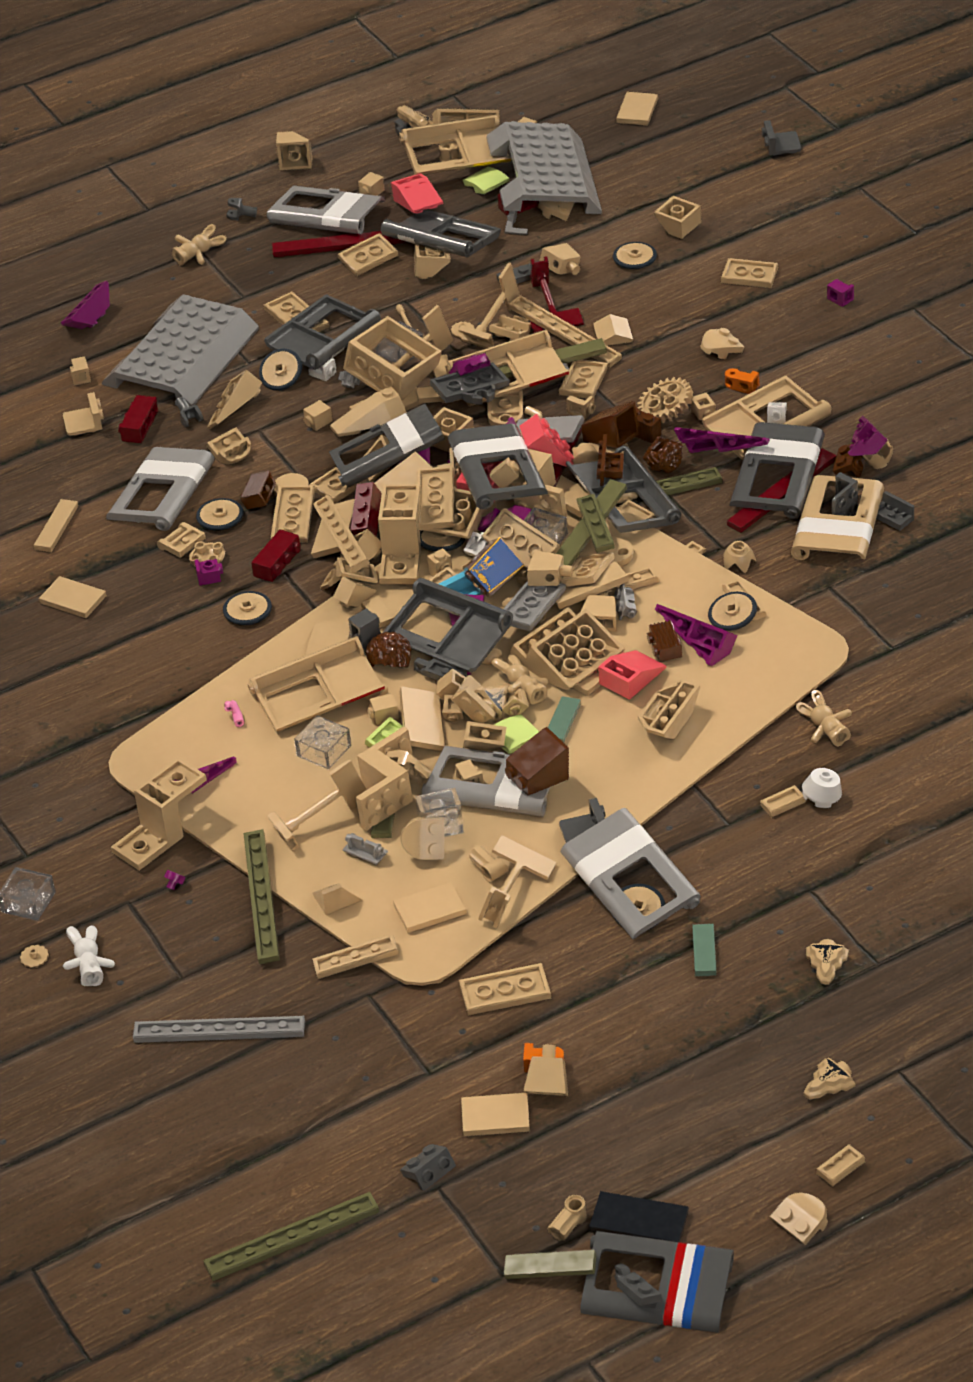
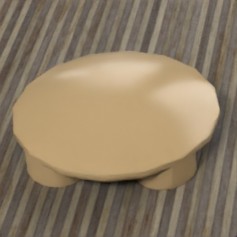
M197 542L194 545L195 548L190 553L189 560L194 566V560L197 559L199 562L217 559V562L220 563L225 557L223 544L221 542Z

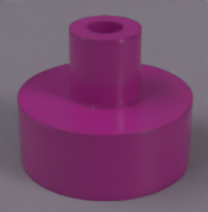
M166 870L164 875L165 878L169 879L166 887L174 890L177 883L183 885L186 878L170 870Z

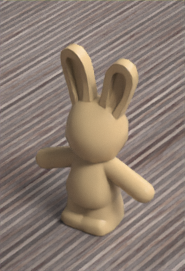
M213 224L208 225L202 234L194 236L192 241L176 235L175 240L182 243V245L173 248L172 257L182 266L195 256L198 263L203 265L204 258L201 253L208 251L211 247L223 245L226 242V236L219 235L209 239L215 232V225Z
M510 655L508 657L509 664L499 658L492 660L494 667L507 674L509 682L512 684L508 687L509 693L512 694L519 688L523 689L530 704L540 703L546 699L547 687L545 685H548L549 680L547 678L530 677L528 668L521 664L517 656Z
M814 690L812 692V699L816 705L814 709L803 702H799L796 705L800 714L811 718L812 722L818 726L811 737V741L817 743L823 733H825L835 746H841L850 739L851 734L849 729L840 720L851 716L852 712L846 709L833 714L831 708L826 705L822 693L819 690Z

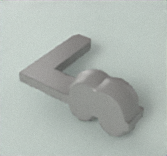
M509 211L505 233L527 235V229L513 228L517 211Z

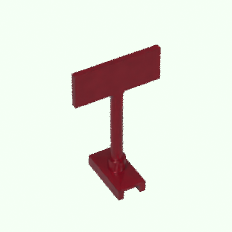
M545 256L544 261L539 262L530 259L532 287L541 286L549 312L574 327L584 325L579 308L556 311L548 287V257ZM529 320L533 334L545 330Z

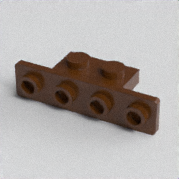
M603 434V440H599L597 479L600 480V486H604V477L610 479L623 478L624 453L606 452L607 434Z

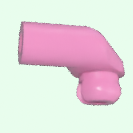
M234 700L226 701L224 709L227 712L231 711L235 726H243L244 719L237 702Z

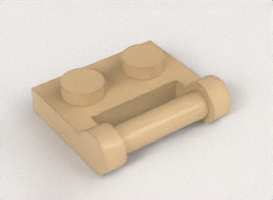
M182 522L178 529L166 538L157 541V546L160 550H166L181 558L193 549L197 542L205 540L206 536L204 532Z

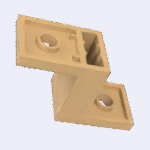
M528 449L548 494L514 498L515 505L532 509V514L565 522L568 517L564 490L553 487L556 480L552 454ZM521 470L519 477L511 483L512 486L527 484Z
M420 483L383 484L378 517L382 549L379 584H413L418 579L421 554L418 521Z
M404 726L357 755L361 780L366 789H368L356 797L361 828L366 831L413 802L408 770L386 756L388 751L397 750L407 751L413 756L409 730Z
M177 757L134 789L140 825L111 846L112 853L140 871L182 839L184 836L177 803L207 781L206 775Z

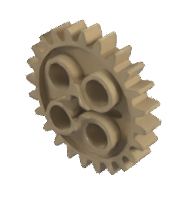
M673 377L669 381L666 378L665 382L660 380L658 385L654 383L653 388L648 387V392L642 393L644 397H639L640 402L637 403L639 406L637 408L645 413L653 414L664 423L666 419L671 421L673 416L677 418L678 413L683 414V409L689 408L687 404L692 403L691 399L694 398L692 395L694 392L689 382L687 383L685 379L678 378L676 380Z

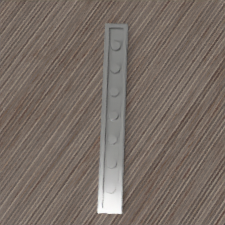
M305 1016L139 1021L134 1024L133 1041L134 1043L304 1037Z

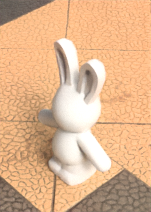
M73 926L68 927L66 934L74 945L76 958L65 962L63 968L69 970L79 966L81 984L83 986L101 985L103 972L100 966L113 968L115 962L97 956L98 946L95 942L97 928L89 926L86 929V938H82L76 928Z

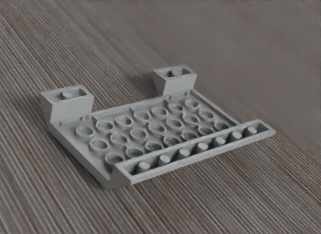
M511 121L504 122L487 135L486 139L491 156H507L509 145L516 178L500 189L504 211H521L522 200L582 202L585 214H602L582 139L569 125L563 123H518Z
M181 295L154 322L153 329L138 346L102 381V385L117 389L126 380L175 393L176 400L184 397L189 406H193L259 330V326L241 308L189 295Z

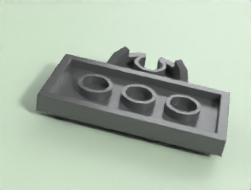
M491 363L488 367L460 376L459 372L430 379V386L445 403L463 399L465 402L480 405L483 398H486L488 403L495 398V390L508 387L509 379L494 363Z

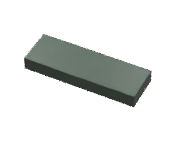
M562 696L548 728L562 742H565L580 708L581 699Z
M714 924L692 925L695 976H716Z

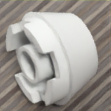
M827 768L813 770L802 784L804 799L815 802L816 807L830 808L842 796L838 774Z

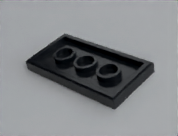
M600 1191L589 1225V1231L680 1242L689 1207Z

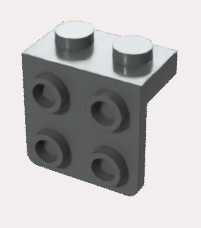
M764 121L761 134L764 137V144L767 146L769 155L801 151L797 132L774 133L771 121Z
M840 472L835 476L836 496L832 499V515L851 516L858 510L859 506L858 481Z
M597 798L589 799L590 814L564 819L559 822V827L566 843L605 819L604 806L599 805Z

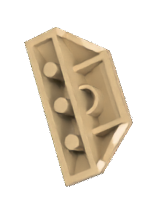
M682 679L677 684L669 685L656 691L638 715V720L646 732L675 739L693 713L700 685Z

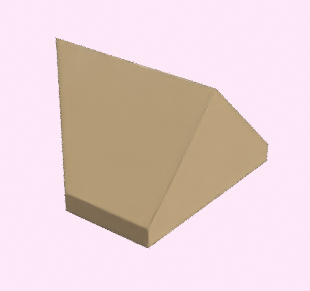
M340 883L313 892L316 901L325 915L363 901L342 888Z

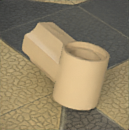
M475 846L469 854V859L481 869L482 875L488 882H492L508 872L507 864L503 858L499 856L494 857L484 846Z
M572 1195L566 1199L565 1207L548 1227V1232L559 1241L565 1240L577 1225L582 1224L586 1220L587 1214L584 1198L579 1195Z

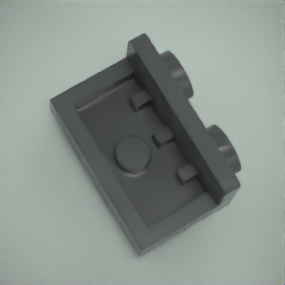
M885 491L876 519L901 531L914 520V505Z
M430 1144L423 1148L422 1153L409 1159L406 1165L400 1169L403 1177L416 1180L421 1190L425 1191L456 1166L447 1147Z

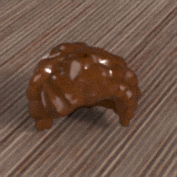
M658 436L654 443L646 450L643 460L646 461L651 470L671 473L681 464V459L683 458L682 442L675 441L674 439L669 441V439Z
M384 632L371 639L367 644L365 654L372 667L382 664L383 666L408 668L412 647L410 642L401 634Z

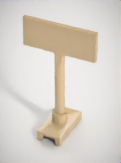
M508 262L498 277L502 293L481 325H478L476 329L461 325L458 329L459 332L463 333L461 341L486 349L494 346L492 335L486 333V328L504 300L507 310L511 311L509 303L520 296L511 263Z
M436 305L422 318L428 334L423 339L427 342L432 340L433 345L443 351L454 340L440 307ZM407 352L397 362H393L392 365L400 369L413 355Z
M350 759L329 772L337 789L295 819L291 818L284 822L274 811L268 815V818L274 824V828L293 851L300 846L292 832L298 829L300 824L334 800L343 796L350 810L357 807L356 797L367 789Z
M501 835L492 853L514 863L515 866L500 890L492 886L478 918L480 921L486 918L494 922L493 927L496 929L501 922L511 897L508 892L521 870L526 869L548 880L557 862Z

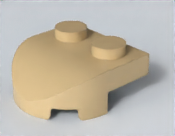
M539 201L538 209L541 208L543 211L542 215L547 219H550L551 215L567 221L575 202Z
M499 315L498 322L489 326V332L495 333L497 337H508L512 341L528 336L531 323L524 317L514 315L513 318L506 317V315Z
M725 328L708 330L701 342V349L705 353L710 355L713 352L718 354L720 359H726L728 353H742L744 349L739 340Z
M236 427L207 442V448L223 464L239 462L245 459L250 452L251 443L248 436L244 438Z
M404 750L387 752L386 756L408 770L409 779H414L420 785L427 783L431 771L410 753Z
M417 817L410 820L401 832V844L409 855L421 860L444 859V818Z
M806 1193L789 1195L770 1216L773 1221L804 1245L811 1240L819 1229L823 1232L828 1222L827 1209L823 1202L815 1196Z

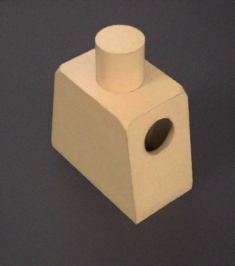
M565 243L542 249L540 261H544V257L547 256L550 270L560 275L566 273L576 275L579 273L580 255L569 244Z
M538 550L534 551L527 569L528 586H558L562 576H573V566L564 565L562 555Z
M606 591L598 595H589L581 611L587 608L608 631H617L615 597L609 596Z
M545 1044L543 1045L542 1057L532 1056L524 1086L525 1093L568 1096L565 1060L563 1058H555V1045Z

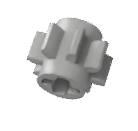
M346 370L340 371L338 380H341L342 386L354 389L355 385L360 384L361 380Z

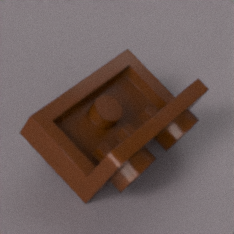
M851 444L843 445L837 452L833 468L834 474L837 475L840 472L844 474L853 471L857 478L861 477L865 462L863 456H850L848 451Z

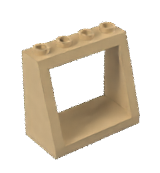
M387 316L348 342L343 369L376 391L392 387L399 394L401 400H403L439 365L442 351ZM386 337L420 359L421 362L404 373L372 352V350Z

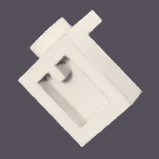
M331 358L316 370L310 368L309 375L327 381L336 373L335 359Z
M769 402L767 407V423H785L787 403Z
M473 531L463 550L465 554L475 557L488 544L481 537L483 532L479 534Z

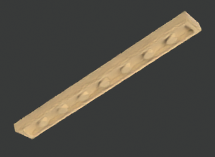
M521 295L509 303V309L570 345L596 340ZM605 345L607 353L593 356V358L599 362L608 363V367L611 368L622 359V354Z
M326 495L314 502L315 509L352 571L355 573L370 564L330 496Z

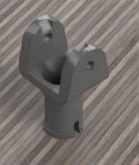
M241 198L228 199V205L238 209L227 211L226 216L229 219L238 221L241 215L256 218L257 207L243 205Z
M180 397L175 401V405L180 410L181 424L185 428L189 426L188 420L195 417L199 422L203 421V415L197 405L189 406L184 397Z

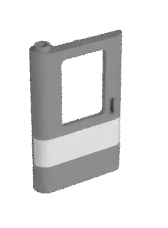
M292 186L267 211V219H269L270 223L361 234L364 230V217L379 202H385V198L383 196L343 192L335 188L326 190ZM296 194L333 198L323 209L286 205Z
M152 448L108 512L106 520L154 523L159 530H169L214 463V456L206 450ZM143 483L172 485L155 511L126 509Z
M444 746L427 783L423 784L422 795L425 796V800L543 817L546 812L547 794L550 787L527 796L505 774L506 758L510 756L509 754L497 751L488 752ZM449 758L470 759L471 761L501 765L492 784L440 778Z
M627 808L618 810L568 841L560 851L632 939L667 919L683 907L685 909H693L700 903L701 895ZM641 859H646L677 895L675 899L648 916L641 914L613 880L614 876Z

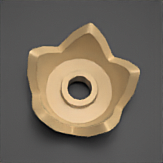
M887 441L877 454L862 456L873 468H884L892 457L893 447Z
M743 541L733 542L723 554L724 567L726 569L736 564L746 573L751 560L756 562L753 550Z

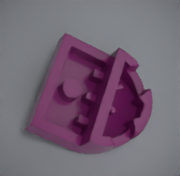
M485 352L473 355L467 359L456 361L449 374L459 372L460 376L488 367L491 365V362Z

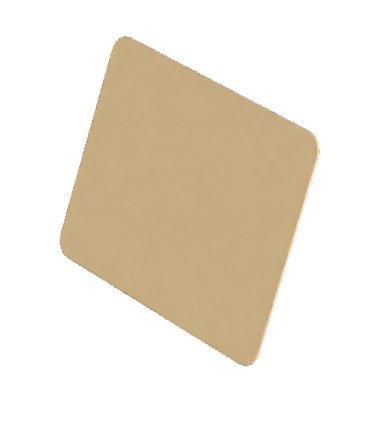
M561 475L556 487L565 491L576 485V483ZM514 499L509 501L497 500L496 508L500 511L503 508L509 509L515 505ZM615 506L627 522L640 521ZM567 510L568 518L565 522L541 517L539 523L531 522L530 525L562 546L582 517ZM606 517L605 522L611 536L625 539L633 547L632 560L621 567L624 572L629 573L652 566L658 576V583L633 589L634 603L637 610L635 617L629 618L623 615L622 619L619 620L618 612L616 611L617 631H609V633L620 644L623 642L659 662L658 657L653 655L652 644H649L647 640L649 625L665 622L664 617L655 610L656 605L665 606L712 625L708 618L711 604L718 597L726 594L723 591L722 584L736 579H740L764 608L766 617L752 621L740 629L728 631L738 635L732 651L713 666L706 664V661L696 653L695 649L688 645L677 633L682 645V657L660 662L666 665V669L630 700L602 685L589 696L575 690L573 687L567 690L550 683L545 685L547 687L546 699L536 704L528 702L529 707L521 714L538 731L549 726L562 696L581 699V705L564 742L569 747V780L550 787L547 794L546 812L543 817L425 800V796L422 795L423 785H420L414 779H409L413 802L395 812L392 838H371L372 828L367 831L361 828L358 807L350 810L343 796H340L300 824L299 828L292 832L300 847L294 851L289 847L274 828V824L268 818V815L274 811L284 822L291 818L295 819L337 789L329 772L348 759L351 760L361 778L357 755L370 748L365 745V740L380 725L376 726L374 719L369 717L368 707H370V700L361 698L276 733L255 693H250L247 684L250 683V678L305 657L314 622L349 624L348 618L364 610L362 604L358 607L349 606V608L340 605V600L333 596L126 739L112 752L108 763L112 778L135 796L134 789L177 757L199 769L234 756L237 760L235 765L195 793H189L177 803L182 830L248 875L243 833L263 829L266 839L271 889L274 895L348 947L393 934L399 954L371 963L405 985L424 986L441 983L444 979L452 976L579 876L560 852L566 844L559 827L561 820L590 814L589 799L597 798L599 805L604 806L605 818L622 808H627L640 825H644L838 672L847 662L849 647L845 638L834 629L656 528L620 533ZM465 538V542L459 548L446 551L451 555L452 570L474 558L463 551L469 539ZM421 547L418 579L424 578L429 580L433 577L429 574L427 556L435 551ZM380 563L374 567L378 582L376 584L365 583L377 590L369 599L380 596L395 618L401 608L414 594L413 584H379ZM522 567L492 596L487 597L485 595L484 602L504 609L502 602L507 598H513L523 587L524 584L517 582V577L525 567ZM473 581V585L477 588V584ZM586 599L568 607L577 615L581 612ZM421 603L402 628L435 642H441L452 628L449 612L427 603ZM554 603L553 606L548 610L544 622H538L537 625L532 629V631L543 625L545 622L559 614L567 607L559 609ZM387 626L379 628L380 632L383 633ZM510 626L494 647L499 648L502 652L499 659L509 664L508 657L511 655L512 646L532 631ZM414 649L411 651V660L408 668L383 666L382 664L372 667L380 682L388 687L387 694H393L398 707L399 720L397 722L401 725L402 715L399 694L401 687L437 692L438 680L424 676L414 670V661L418 657L427 661L432 660L433 657ZM481 664L475 672L471 673V676L485 688L489 685L492 687H496L498 684L512 685L507 674L493 665ZM529 671L530 677L540 678L531 671ZM317 679L308 680L267 697L278 718L327 699ZM682 679L700 685L693 713L675 739L646 732L638 720V715L656 691L669 685L677 684ZM439 697L444 746L464 748L467 721H474L465 712L464 720L457 722L444 720L442 714L444 700ZM234 700L237 702L243 715V726H235L231 711L227 712L224 709L226 701ZM505 713V716L502 718V720L512 716ZM490 719L484 724L494 725L498 721ZM411 746L413 757L432 773L442 751ZM502 747L488 750H480L488 752L497 751L508 754ZM449 758L440 778L457 780L455 764L466 760ZM471 761L474 766L478 767L479 771H482L484 784H492L501 765ZM417 817L444 818V859L421 860L409 855L401 844V832L410 820ZM354 833L356 836L363 838L364 841L369 840L376 844H381L388 852L376 865L344 852L343 849L348 844L345 841V837L347 834ZM501 835L557 862L548 880L526 869L521 870L508 892L511 897L501 922L496 929L493 927L494 922L486 918L480 921L478 918L492 886L500 890L515 864L503 858L507 864L508 872L494 881L488 882L482 875L481 869L469 859V854L475 846L479 845L484 846L494 857H498V855L492 853V850ZM452 882L466 908V914L407 933L394 907L393 900ZM340 883L342 888L363 900L325 915L316 901L313 892Z

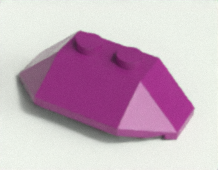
M106 280L95 285L84 299L61 321V324L78 329L91 328L96 325V320L106 314L105 310L110 306L108 281Z

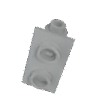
M622 584L619 588H616L614 593L619 620L622 619L623 615L633 618L637 613L634 603V591Z
M354 833L347 834L345 837V841L348 844L344 847V852L376 865L388 852L381 844H376L369 840L364 841L363 838L356 836Z

